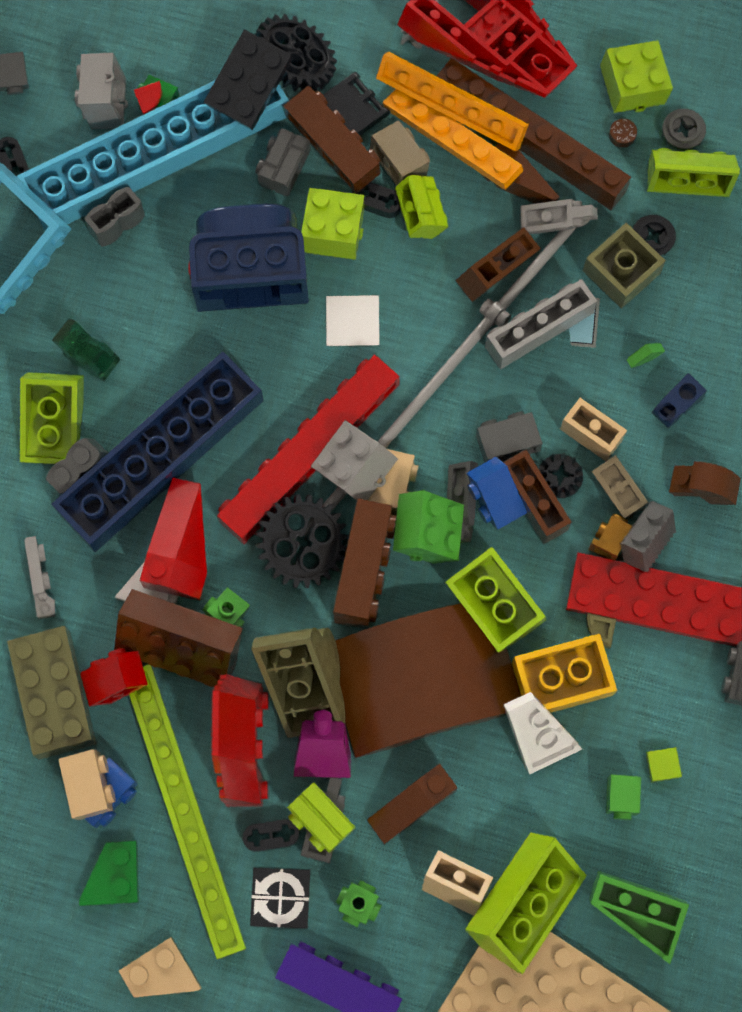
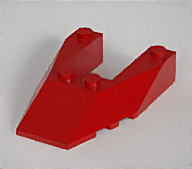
M410 0L406 3L397 24L417 42L449 58H453L494 80L546 98L577 68V64L560 40L556 42L548 31L549 25L544 18L541 20L532 8L534 3L531 0H465L478 11L465 24L461 23L435 0Z
M220 675L218 684L215 685L212 691V760L215 773L221 774V776H217V787H222V790H219V798L227 807H263V799H268V781H263V776L257 767V759H263V740H257V727H263V710L269 709V693L263 692V686L260 683L231 675Z

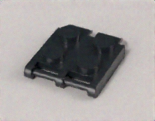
M354 72L323 95L327 99V106L332 112L337 110L346 122L344 125L350 131L354 129L361 136L390 114V110L379 103L374 97L375 93L373 90H368L359 80L360 75ZM356 83L364 94H361L353 84ZM369 101H371L377 107V109L379 110L378 112L372 107Z

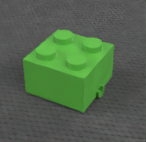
M425 490L399 494L393 551L410 556L412 561L423 560L432 564L459 561L464 505Z

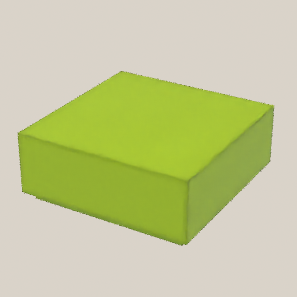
M676 747L646 752L651 782L682 777Z

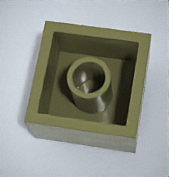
M625 223L586 258L583 272L622 309L661 274L666 260L634 229Z

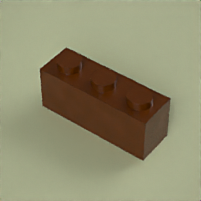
M524 450L503 462L507 465L527 513L525 515L542 543L546 544L567 532L572 522L528 451Z

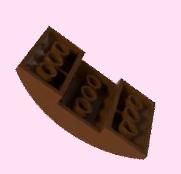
M461 603L396 619L335 640L340 661L339 684L344 699L345 723L355 758L409 744L414 740L466 725L471 726L506 716L504 704L521 697L507 648L498 653Z

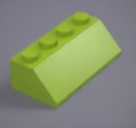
M530 832L465 930L483 950L516 972L523 974L587 875L555 837Z

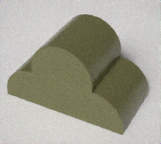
M309 628L256 637L253 640L252 651L287 738L299 736L302 722L305 720L314 721V713L319 710L329 711L332 714V721H342L345 723L344 699L339 684V654L334 636L329 628Z

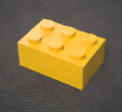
M600 634L514 656L512 661L521 696L531 692L550 713L611 697L617 692Z

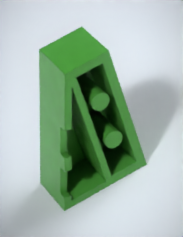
M598 871L589 897L590 903L662 957L667 963L671 964L689 904L685 900Z

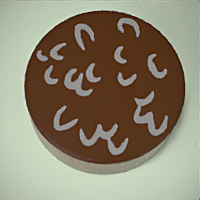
M628 119L616 120L611 125L609 131L610 141L615 146L621 148L632 145L637 136L636 125Z

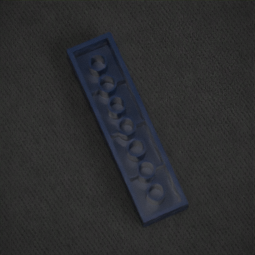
M222 351L51 505L94 552H97L171 484L172 478H179L264 401L262 390Z

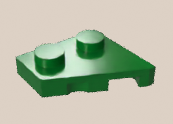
M137 841L105 843L79 899V906L139 903Z

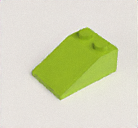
M27 372L20 378V462L56 464L66 459L69 449L80 440L84 403V375Z

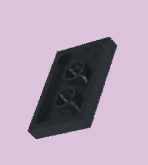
M244 29L204 103L253 130L289 67L293 56Z

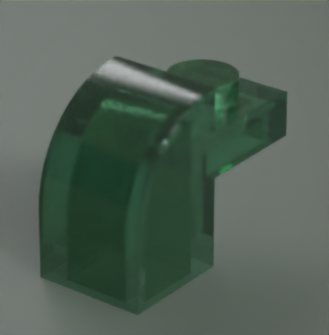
M70 318L52 339L68 360L102 381L107 379L121 360L106 343L92 338L75 320Z

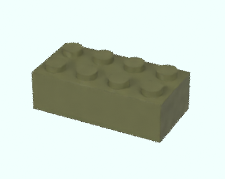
M61 626L8 640L7 644L33 756L40 760L96 745L71 632L67 627Z

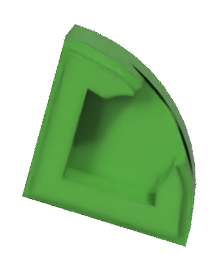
M661 343L645 344L630 355L627 361L631 368L637 367L663 354L665 350Z

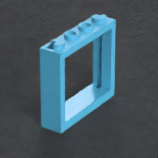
M0 163V184L3 183L49 226L0 287V313L5 314L10 306H15L16 299L20 293L31 286L33 283L32 278L36 273L47 266L50 256L56 248L61 247L65 243L63 240L72 228L4 164Z

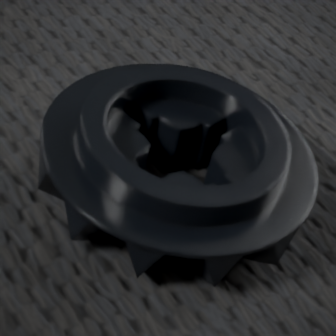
M647 215L635 223L633 229L644 240L648 238L649 232L653 235L661 233L656 243L654 240L646 241L659 255L665 256L673 248L676 232L671 222L659 215Z
M565 453L552 454L543 460L539 467V471L556 498L570 497L582 485V466L579 465L575 457L567 456ZM561 465H563L564 474L569 475V478L565 477L560 486H558V478L552 473L558 472Z

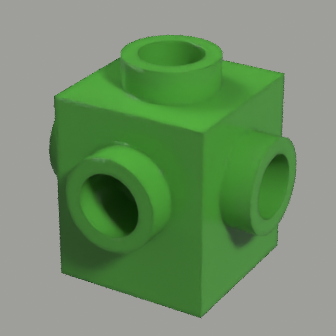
M227 587L217 599L211 597L202 611L205 612V615L242 628L245 623L242 619L250 605Z
M361 880L358 885L351 883L349 888L343 886L336 901L337 904L341 905L338 911L344 914L341 920L357 928L360 923L366 925L368 920L374 922L382 907L381 904L377 903L379 896L374 894L376 888ZM360 897L365 901L362 909H355L353 907V900Z

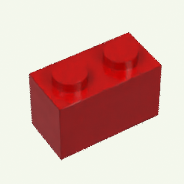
M125 648L113 650L108 653V658L95 660L90 663V668L80 672L89 707L112 704L148 685L139 651L126 652Z

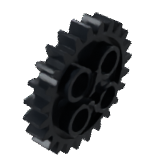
M275 14L272 19L267 17L260 24L255 35L293 56L289 67L281 79L283 87L286 88L290 84L294 92L299 87L303 90L308 85L314 92L318 88L322 90L332 79L337 69L334 66L337 59L332 57L335 50L328 49L331 42L322 40L324 33L317 34L315 32V25L310 28L307 27L305 19L302 23H299L296 16L289 20L286 14H283L281 19Z
M300 494L294 496V503H292L288 497H284L283 507L277 502L273 503L275 512H264L269 520L267 522H258L264 530L263 532L255 533V536L262 538V542L254 546L255 548L263 549V553L257 559H266L268 562L263 566V569H274L271 574L272 579L282 575L281 584L286 585L291 579L293 588H297L300 581H302L304 588H309L310 580L319 586L321 585L320 576L330 580L329 570L337 572L340 570L335 563L336 561H344L345 558L340 555V551L347 550V546L342 544V540L349 538V535L341 534L340 530L347 525L346 523L336 522L341 516L340 513L330 514L333 508L332 504H328L324 508L322 507V498H318L315 503H312V495H306L304 502H302ZM293 514H297L301 519V526L297 530H292L288 525L289 517ZM312 517L314 521L305 534L308 520ZM319 526H323L327 531V537L322 542L317 541L314 535L316 528ZM305 534L304 540L308 542L307 546L299 548L300 543L296 541L297 536L303 537ZM284 540L289 544L290 549L286 556L281 557L278 555L276 547L279 542ZM298 550L296 562L294 565H291L290 561ZM308 552H311L315 556L316 561L313 567L307 569L303 564V557Z

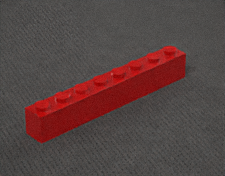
M374 355L370 360L364 359L355 370L357 373L350 380L348 378L344 379L337 387V393L331 399L326 398L318 406V413L311 420L309 418L305 419L299 425L298 433L292 439L287 438L281 443L277 450L279 452L272 460L267 458L259 466V473L252 480L250 478L246 479L238 488L239 493L232 500L227 499L219 507V514L217 515L219 523L243 545L261 528L258 524L259 521L267 522L269 520L264 512L270 511L274 513L273 503L277 502L283 506V498H290L316 472L311 465L343 422L346 420L358 428L400 385V376L379 357Z

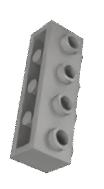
M582 279L574 284H568L551 298H544L526 313H519L511 322L491 330L487 335L485 348L501 370L594 314L597 300Z

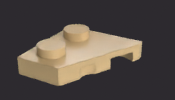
M172 937L119 970L134 998L192 992L202 989Z

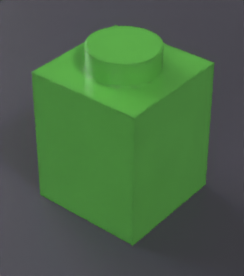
M611 774L607 778L606 814H614L613 819L632 820V816L640 813L641 777Z

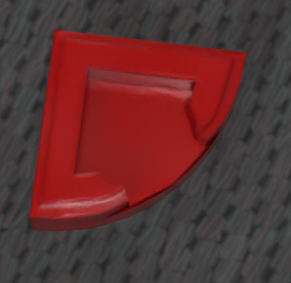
M160 81L134 90L143 115L154 110L162 97Z

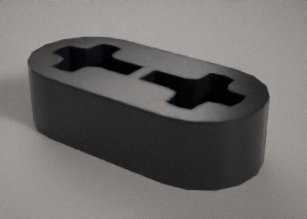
M12 137L0 139V163L4 164L14 175L13 167L18 166L21 173L28 171L29 168L18 141ZM11 147L14 158H8L5 148Z
M370 182L356 193L363 194L365 190L369 191V196H366L364 199V210L385 218H394L401 212L397 193L394 190ZM390 199L394 200V205H392L390 209L385 207V204L388 203Z
M289 819L250 825L245 829L243 842L253 852L288 848L298 842L300 831ZM284 825H288L290 830L295 831V835H291L288 842H285L283 837L273 838V833L281 832ZM254 830H258L261 835L269 834L270 839L261 840L258 847H255L253 842L248 841V837L253 836Z

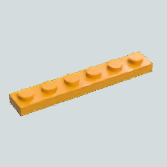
M389 51L383 54L376 79L513 151L520 149L529 126L528 123Z
M395 89L383 101V106L387 107L391 114L504 190L523 172L522 164L459 122Z

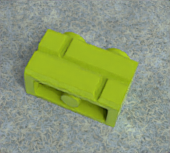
M410 175L395 186L409 238L422 237L432 239L448 228L447 216L444 213L440 192L436 188L434 177Z
M314 782L287 807L292 812L288 818L299 830L305 826L312 834L308 840L320 853L324 849L331 853L356 829L350 820Z

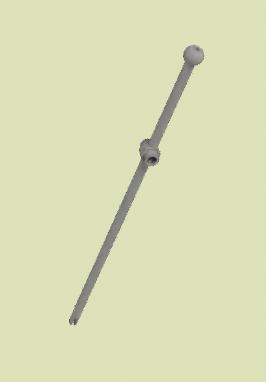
M583 221V226L586 225L589 221ZM575 229L559 231L499 301L494 303L492 300L487 299L483 303L479 312L484 315V319L377 442L387 448L491 326H504L509 322L511 314L506 309ZM337 487L323 503L322 507L324 508L326 505L332 504L333 510L347 493ZM312 517L308 521L305 534L314 521Z

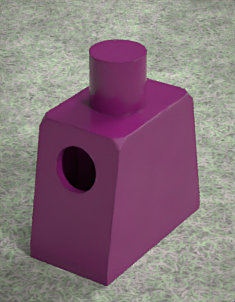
M319 710L314 713V721L305 720L302 722L295 753L294 777L351 778V751L345 723L342 721H332V714L329 711Z

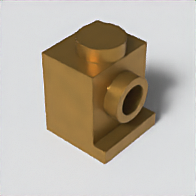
M612 514L608 524L602 521L595 535L600 540L593 538L588 550L603 558L616 560L621 550L620 543L632 528V525L628 524V520L622 516Z

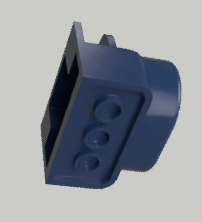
M278 204L224 206L208 210L198 217L196 221L197 235L191 239L189 244L191 288L198 312L309 304L304 239L302 233L297 229V217L291 209Z

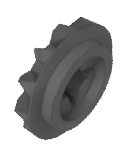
M690 109L672 111L666 116L662 125V136H665L668 145L672 144L677 150L681 148L690 150L695 146H699L706 134V125L703 118ZM680 123L685 129H690L687 138L682 132H677L680 128Z

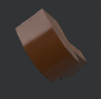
M694 462L693 466L674 465L669 493L674 496L701 497L709 504L736 505L741 477L725 467L706 462Z

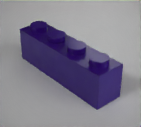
M301 941L298 946L290 945L275 976L276 979L342 1012H397L402 998L397 996L398 989L384 982L381 987H378L369 982L372 976L356 968L352 974L342 969L344 962L330 955H327L324 960L314 955L315 948Z

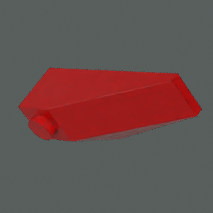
M172 478L147 551L139 581L145 589L200 601L207 577L201 484Z

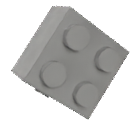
M114 53L81 54V64L77 65L76 68L79 90H75V103L77 107H80L83 118L88 121L91 129H115L123 125L125 109L128 107V102L125 100L127 79Z
M345 420L311 467L355 500H368L377 487H382L385 484V476L398 458L379 442ZM379 478L382 479L381 483H377Z

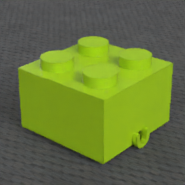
M658 40L606 50L600 68L614 113L629 110L642 112L647 107L666 103L673 86Z
M309 187L301 230L305 253L356 260L359 240H362L364 228H361L364 215V195Z

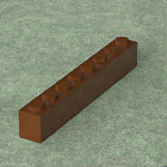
M453 58L447 62L437 75V77L528 123L529 126L519 150L610 211L613 210L626 193L631 176Z

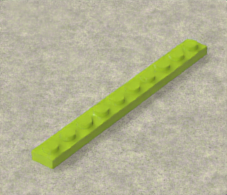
M148 664L143 666L148 685L129 694L216 958L219 960L247 948L153 668Z

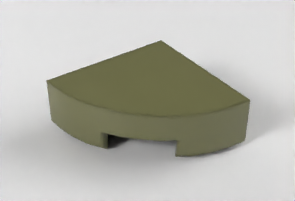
M587 613L586 624L590 635L600 634L604 647L610 649L616 619Z

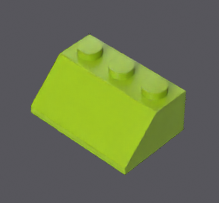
M668 148L652 150L648 161L647 192L729 197L740 174V168L735 155H727L725 152L700 153L697 150L680 152L672 151Z
M493 547L489 548L445 582L498 653L523 639L547 621L544 613Z

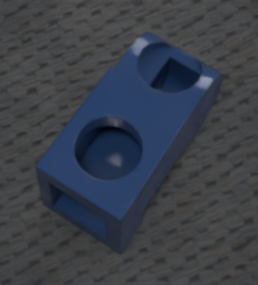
M687 373L654 408L652 414L669 429L683 414H686L704 398L707 390Z

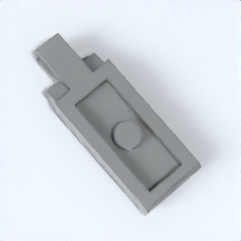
M573 199L521 206V229L524 227L529 234L576 229V227L583 226V221L598 219L597 207H593L592 204L582 206V201H575Z
M36 536L27 537L24 539L37 618L55 617V600L46 594V589H51L48 572H42L41 562L46 561L44 545H38Z

